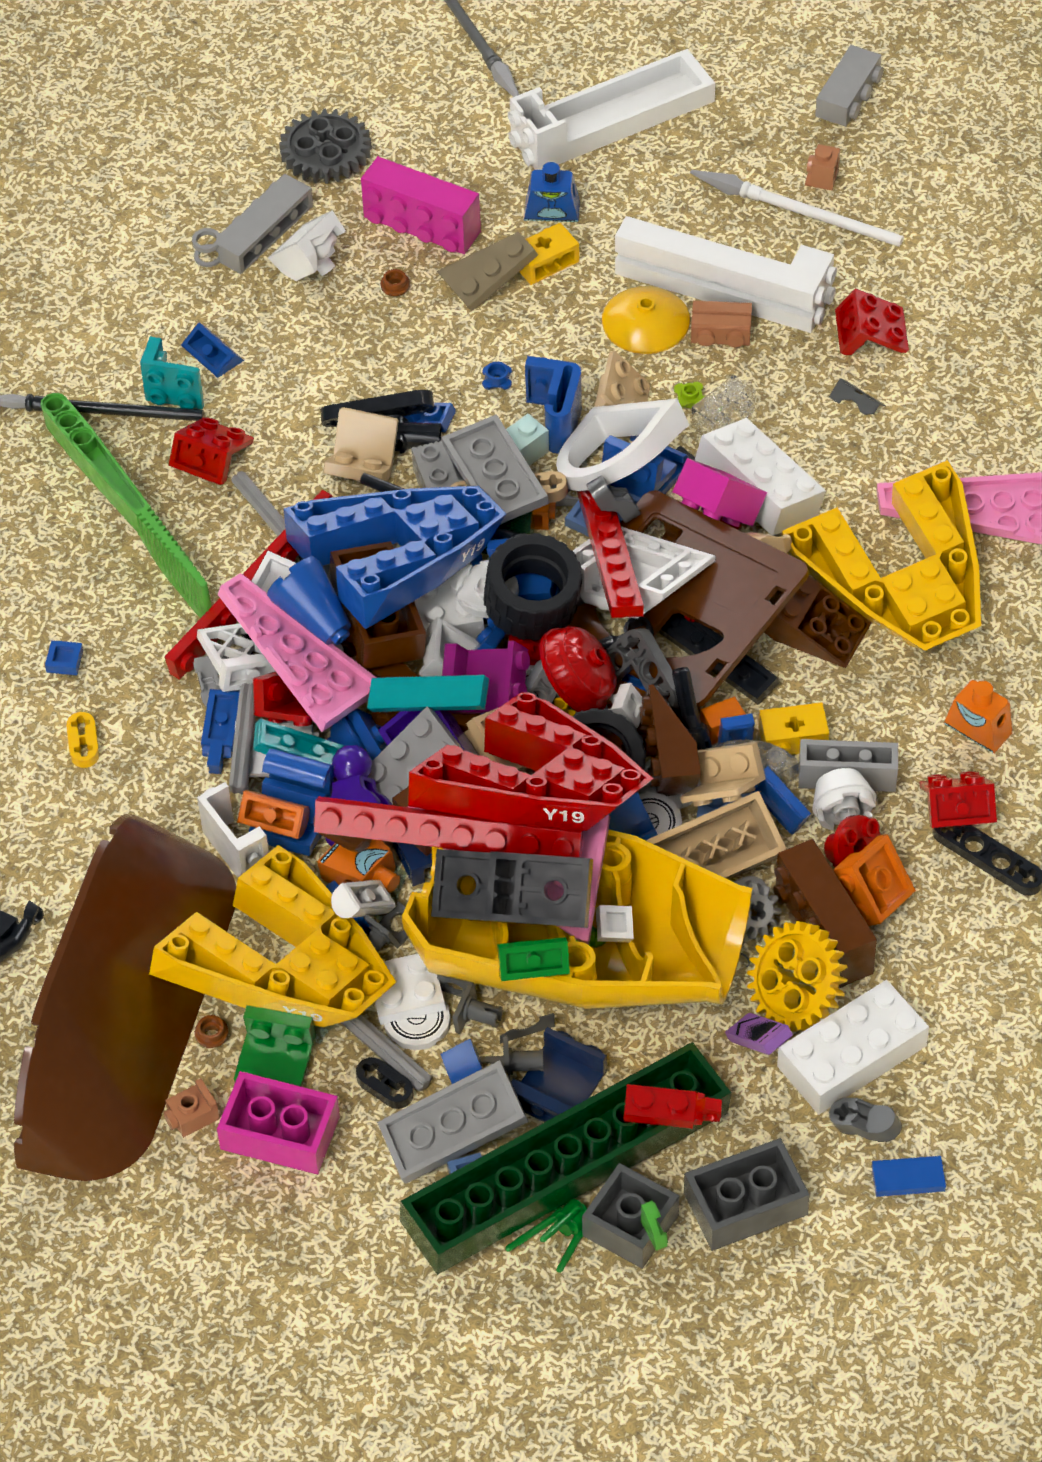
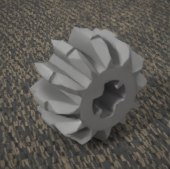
M750 882L748 887L753 888L751 905H754V910L757 911L756 916H751L752 912L749 911L745 933H747L749 939H756L758 933L761 936L764 934L769 935L767 925L777 927L778 922L772 916L773 914H781L782 911L780 908L773 907V904L779 898L777 895L768 896L770 887L763 885L759 888L756 882Z

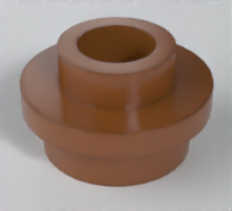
M399 269L388 270L380 282L381 290L389 296L403 295L410 287L409 278Z
M207 1015L197 1023L194 1033L196 1041L201 1046L215 1048L221 1046L227 1040L229 1031L226 1022L220 1017ZM209 1030H216L218 1032L214 1035H206Z

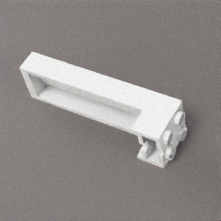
M685 49L545 106L542 89L538 87L510 98L508 119L511 125V132L508 133L511 145L521 150L523 160L527 166L532 165L535 170H542L543 165L548 162H555L559 165L715 102V82L691 52Z
M628 216L625 217L615 235V252L618 253L615 259V274L703 301L752 303V316L809 333L812 332L815 324L821 325L825 315L824 307L826 304L831 305L835 296L836 288L832 287L837 273V268L833 267L834 254L808 246L800 245L790 265Z

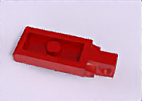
M627 1084L624 1109L625 1122L693 1129V1125H702L703 1121L720 1122L722 1114V1100L705 1097V1094L696 1093V1091Z

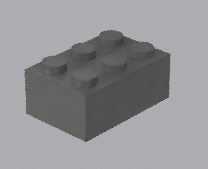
M781 1138L684 1173V1195L711 1251L808 1215L810 1194Z

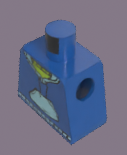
M555 162L544 164L542 170H533L526 195L524 221L578 222L580 198L573 173L560 170L559 165Z

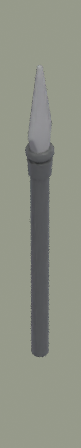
M444 0L482 54L487 68L492 72L494 81L513 97L518 96L519 93L509 66L504 64L502 59L489 47L458 0Z

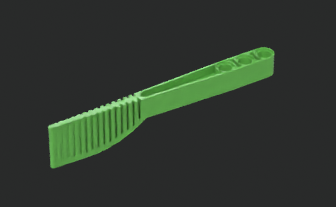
M60 393L46 395L41 400V408L49 432L74 463L137 531L162 573L201 618L212 607L208 585L203 576L193 566L192 561L182 551L180 545L178 546L177 541H174V537L170 535L165 525L155 515L154 510L151 509V506L67 397Z

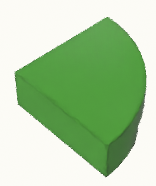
M650 1201L641 1205V1223L657 1251L667 1247L668 1237L657 1218L661 1217L655 1202Z

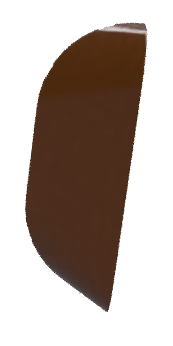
M124 814L117 818L109 829V834L114 835L111 841H100L84 877L36 1003L31 1020L32 1025L37 1026L34 1038L35 1044L34 1047L25 1046L15 1101L14 1124L22 1126L21 1134L14 1142L15 1162L18 1169L70 1180L92 1181L104 1179L122 1172L145 1153L156 1133L166 1105L165 1100L168 1099L205 995L149 975L154 946L196 912L227 932L235 911V907L232 905L236 883L231 871L220 858L186 839L133 814Z

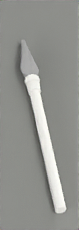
M699 170L690 171L692 175L727 195H740L742 198L747 197L755 201L760 200L900 247L904 239L902 235L763 190V188L748 181H742L734 174Z

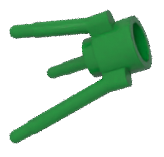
M570 1200L563 1208H557L552 1215L509 1243L505 1250L507 1252L512 1251L555 1222L540 1237L541 1242H546L558 1231L565 1236L574 1235L557 1266V1272L561 1273L583 1238L582 1215L587 1210V1207L578 1200Z

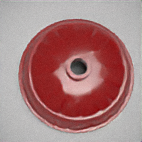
M574 626L553 628L542 636L540 641L542 666L557 694L577 712L587 711L592 708L603 710L608 700L614 694L616 674L612 661L601 643L588 631Z

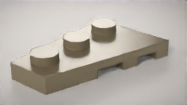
M517 232L437 272L472 311L478 308L536 258L538 254L525 238Z

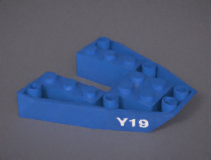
M480 486L409 488L301 501L293 506L284 508L286 540L303 559L314 556L321 562L322 566L330 564L331 551L389 541L392 544L398 543L400 547L395 549L383 550L375 555L354 559L346 564L336 566L338 599L365 629L439 587L477 558L507 514Z

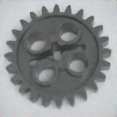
M325 108L319 115L312 110L310 117L301 114V121L292 119V127L285 126V134L280 135L281 142H279L282 162L286 163L287 170L293 169L294 176L302 173L304 181L310 176L313 177L314 183H317L319 178H323L325 184H328L330 178L340 182L341 175L349 179L350 171L359 173V165L366 166V158L371 157L370 150L372 146L369 130H365L364 122L358 123L357 116L349 119L347 111L340 116L337 109L332 114H328Z

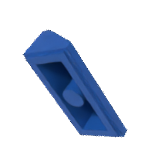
M200 322L181 344L183 348L217 378L245 361Z

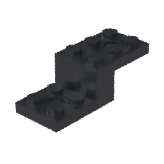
M437 849L431 917L588 928L593 859L492 851L488 853ZM466 876L473 877L476 882V888L470 895H465L460 887L461 881ZM559 881L564 888V893L560 899L553 901L548 896L547 890L552 882Z

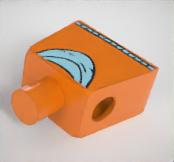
M971 680L953 700L944 724L995 754L1012 734L1010 702L994 692L991 683Z
M372 839L370 845L361 852H352L334 843L317 861L321 879L328 883L335 881L340 885L341 883L381 880L389 893L393 892L400 883V876L394 873L396 866L393 853L381 840Z

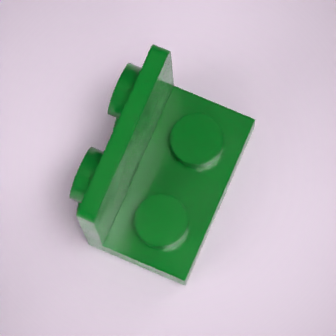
M246 1005L243 1019L247 1033L234 1075V1082H236L241 1071L302 1087L316 1038L313 1018Z

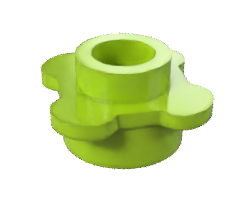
M678 383L674 386V392L678 396L681 407L691 409L705 403L706 398L702 395V383Z

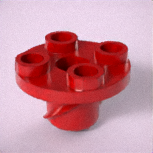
M851 815L843 819L835 833L830 834L825 840L824 853L826 858L836 867L850 854L861 852L877 836L881 835L879 822L875 818H869L864 815Z

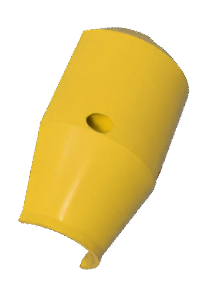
M608 830L592 926L597 929L596 908L599 905L632 906L634 939L630 943L606 942L604 945L594 948L586 943L576 941L574 935L571 936L554 925L431 917L436 850L443 849L438 847H432L430 873L432 878L430 882L424 883L421 893L411 892L402 914L404 931L428 971L433 974L584 1009L698 1002L723 1005L729 994L738 966L747 928L753 888L738 885L635 835ZM466 876L463 878L460 885L462 892L465 895H470L474 892L476 882L473 877ZM566 937L568 941L570 974L501 981L499 977L497 944Z

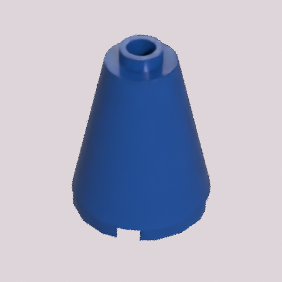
M314 556L307 557L289 568L291 574L284 580L280 576L271 585L267 592L271 602L326 645L331 643L338 645L350 635L348 630L351 627V623L321 562Z

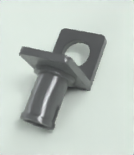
M396 902V907L387 913L379 923L368 914L363 917L370 925V932L367 934V937L377 952L385 944L389 945L390 943L398 949L408 939L404 930L396 932L391 929L392 919L397 915H402L405 906L400 902Z
M437 975L442 991L462 997L453 1015L456 1033L461 1034L466 1022L470 1019L491 1025L494 1028L499 1026V1022L496 1020L501 1021L503 1007L478 1001L475 983ZM448 982L460 986L462 990L451 987Z
M503 1036V1056H480L482 1064H493L500 1060L509 1078L510 1075H513V1071H544L543 1049L512 1051V1048H509L508 1036Z

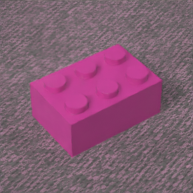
M240 1071L217 1127L220 1150L318 1175L340 1118L338 1096Z

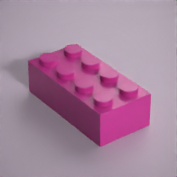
M379 156L376 157L361 177L364 217L374 224L381 223L387 225L398 233L405 232L418 237L422 242H432L443 246L449 252L456 251L464 255L481 233L479 193Z

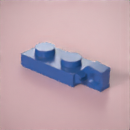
M210 689L201 747L202 756L208 757L207 767H209V773L221 774L224 758L232 757L240 691L223 692L217 689Z

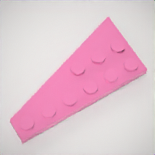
M1042 472L960 478L964 488L972 532L1042 545ZM895 482L877 483L876 492L880 515L900 518L892 505V488Z
M238 574L220 586L218 596L321 732H324L368 701L371 679L376 678L373 674L334 644L326 645L272 603L267 593L243 574Z

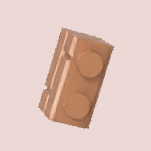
M693 300L691 343H698L702 346L722 344L734 348L742 345L750 346L752 303Z

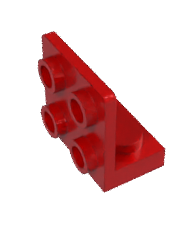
M855 288L835 309L841 354L852 355L858 348L864 345L866 340L900 353H906L909 350L903 307L896 303H891Z
M209 417L201 418L174 433L168 466L218 485H223L228 477L232 455L251 445L254 437L245 434V431L240 428H228L220 425L216 419Z
M276 671L253 678L254 716L268 718V721L273 723L293 721L294 726L312 725L313 720Z
M978 771L959 773L960 778H947L946 774L928 775V781L919 782L920 789L928 794L931 828L997 822L995 785L985 778L984 775H979Z

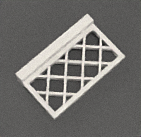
M240 623L198 629L197 631L199 642L219 674L218 685L223 692L240 690V686L243 683L251 684L253 683V678L275 672L252 640L239 636L247 634ZM218 638L226 642L223 645H221L219 643L211 641L210 639ZM235 644L246 648V650L241 652L230 648V646ZM341 644L335 645L337 648L344 652V648ZM253 651H254V652H257V653H260V654L250 655ZM223 656L229 657L228 659H221Z

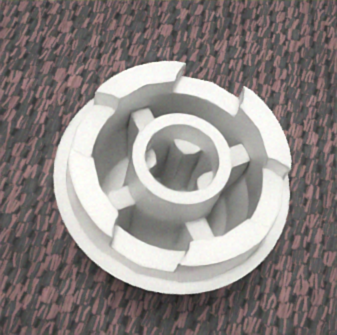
M851 768L836 769L818 779L812 810L814 815L818 817L821 826L834 830V825H839L843 819L851 815H864L872 818L871 811L876 807L877 796L859 771Z

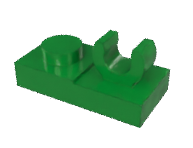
M566 937L497 944L499 977L501 981L570 974L568 941Z

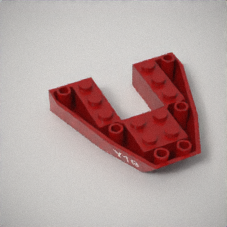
M521 692L485 717L484 752L535 770L536 772L530 775L519 771L513 766H506L492 761L486 756L476 755L462 750L459 746L447 744L409 771L408 806L509 824L588 831L654 778L615 744L551 702L538 698L532 693Z

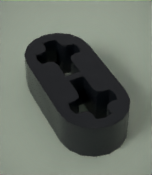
M369 1057L363 1059L357 1065L356 1078L358 1084L387 1106L401 1109L408 1106L413 1100L411 1081L382 1060ZM376 1069L379 1079L374 1076H370L367 1079L365 1071L373 1072ZM390 1087L395 1090H399L401 1087L404 1088V1095L397 1094L393 1097Z

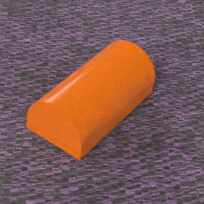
M245 790L243 791L237 823L255 828L260 826L263 830L299 839L306 830L310 809L308 806Z

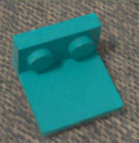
M150 336L140 361L145 400L151 401L156 405L171 404L181 408L203 409L204 399L200 369L198 367L168 363L167 352L163 351L162 338Z

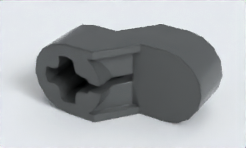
M602 475L586 484L601 511L618 512L625 523L641 515L638 506L626 488L610 487Z
M841 1098L835 1101L829 1110L830 1120L843 1134L858 1135L878 1142H889L895 1139L902 1129L900 1119L889 1106L873 1105L859 1098Z

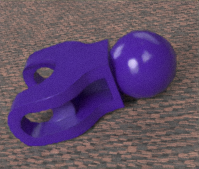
M345 745L338 749L332 758L331 764L334 766V777L338 780L332 782L331 798L392 805L390 800L377 790L375 779L368 778L372 769V760L369 753L358 745ZM325 837L327 843L332 847L335 842Z

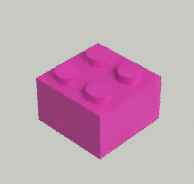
M689 458L686 459L672 491L683 497L681 503L696 510H699L701 506L704 515L719 521L721 516H723L722 521L739 527L740 523L753 526L768 493L725 471Z

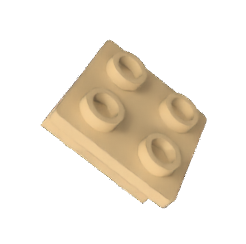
M615 350L609 352L605 373L600 378L595 407L647 402L650 390L649 382Z

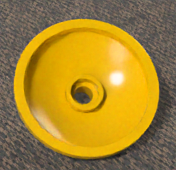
M639 286L618 293L607 303L602 314V326L606 336L618 347L633 353L653 354L674 347L685 337L690 326V314L685 303L674 293L658 287Z

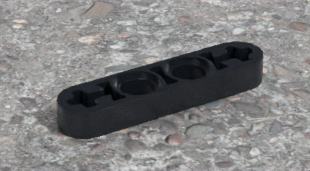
M413 390L327 405L320 409L321 424L324 427H337L339 410L342 407L383 416H408L429 412L434 409L433 392L430 390Z
M953 826V831L948 830L945 833L941 831L942 827L932 829L934 839L1018 893L1031 896L1037 894L1042 889V870L1038 866L974 826ZM976 841L983 846V849L978 852H972L965 847V844ZM997 858H1003L1010 863V866L1005 869H999L993 865L992 861ZM1023 877H1034V882L1029 881L1027 884L1022 882Z

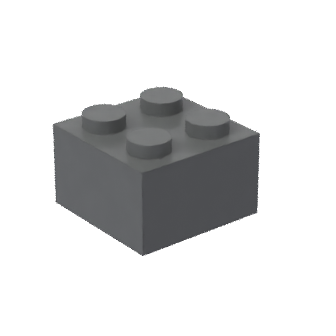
M619 1163L582 1215V1235L643 1269L655 1252V1248L641 1223V1205L650 1201L655 1202L661 1215L657 1220L663 1232L667 1233L679 1216V1195Z

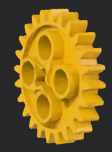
M796 921V924L785 922L784 928L773 927L774 936L763 935L766 945L755 946L759 957H750L749 960L755 964V969L747 971V975L754 977V981L749 983L747 988L754 989L756 992L752 995L750 1001L760 1002L756 1013H766L765 1018L788 1025L792 1032H797V1030L805 1031L810 1026L820 1022V1018L828 1017L830 1015L829 1007L839 1008L834 999L835 996L845 995L838 987L839 984L846 983L848 980L840 976V972L845 970L847 965L838 963L844 952L834 950L838 941L828 938L829 931L819 929L818 925ZM795 948V955L794 957H792V953ZM777 961H778V962L781 964V966H783L785 969L781 968V967L777 964ZM818 967V974L815 976V971ZM808 984L812 985L816 989V992ZM801 995V1002L798 1004V999Z

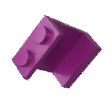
M508 641V648L467 650L457 643L445 644L442 676L485 675L489 678L485 710L447 711L453 714L486 713L501 707L519 693L527 692L525 685L526 671L530 666L528 649L515 641Z

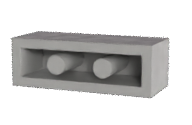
M850 45L816 98L815 117L845 127L851 118L856 119L859 115L862 101H868L870 98L872 85L874 83L878 84L882 78L884 68L881 67V54Z
M801 739L798 788L815 789L818 779L824 774L836 769L851 768L859 771L874 791L896 792L898 743Z

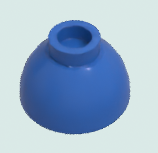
M347 715L331 726L330 737L326 740L341 745H358L364 750L366 749Z

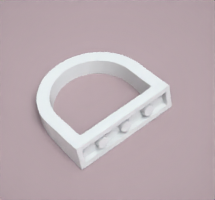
M678 398L593 407L564 443L557 457V470L566 476L568 489L573 491L588 490L586 484L601 475L608 484H611L632 474L654 459L689 426ZM610 435L614 437L638 436L628 447L614 457L591 467L579 468L585 459Z

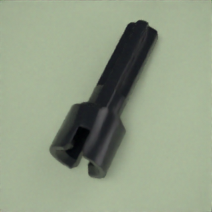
M688 667L674 669L672 675L681 722L696 741L698 750L712 748L709 727L700 720L690 670Z

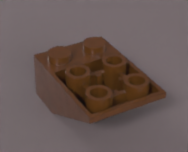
M809 576L764 633L776 642L846 668L869 629L871 622ZM777 590L769 602L774 605L783 595V592Z
M648 685L647 694L642 697V707H639L641 726H647L646 737H644V750H646V757L651 756V768H648V774L654 778L649 784L650 787H656V793L664 794L665 796L683 795L698 786L701 776L697 743L656 687Z

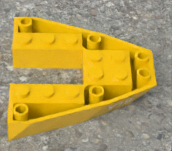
M948 460L893 483L892 505L926 559L880 578L838 507L782 531V536L784 534L790 535L792 539L791 549L787 554L803 561L807 565L811 576L863 617L909 646L925 651L981 626L979 562L963 484Z
M279 845L238 877L232 906L296 948L275 964L196 912L154 946L149 975L246 1008V1005L312 1017L314 1025L319 1027H327L357 1018L396 983L393 975L359 924L353 918L339 917L331 905L332 893L304 861Z

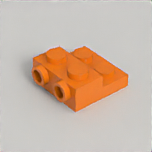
M888 834L877 836L861 852L850 854L833 869L868 926L881 924L916 891Z

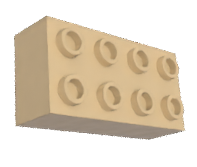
M759 791L646 840L728 880L777 859V854L787 849Z

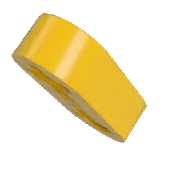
M77 712L68 718L66 724L69 753L75 766L88 768L93 766L99 759L96 724L91 714ZM80 723L85 724V734L79 735L78 724ZM81 745H87V756H81Z

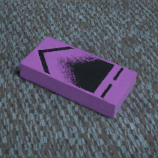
M752 1013L746 1014L725 1031L727 1038L732 1043L770 1055L793 1035L788 1025Z

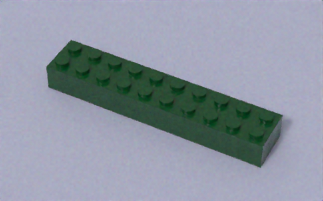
M691 1042L401 1200L400 1222L438 1275L568 1203L570 1200L604 1183L619 1163L631 1168L711 1123V1121H703L702 1125H693V1129L625 1122L624 1109L627 1084L703 1093L705 1097L722 1100L721 1117L728 1114L732 1092L695 1044Z

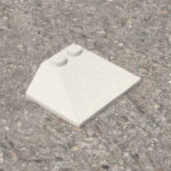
M621 527L644 604V614L715 562V555ZM588 539L573 550L582 567L581 574L583 576L580 597L585 603L597 606L601 610H609L590 539ZM626 617V618L638 619L639 617Z

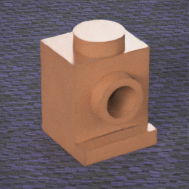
M818 144L815 149V155H810L808 159V175L805 186L833 190L839 172L840 148Z
M201 1078L195 1081L196 1085L165 1100L167 1110L163 1112L165 1120L171 1130L178 1128L183 1138L220 1119L217 1103Z

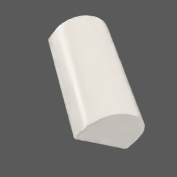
M381 880L341 883L334 890L331 897L332 908L341 918L363 917L367 914L369 916L387 914L396 907L395 902Z

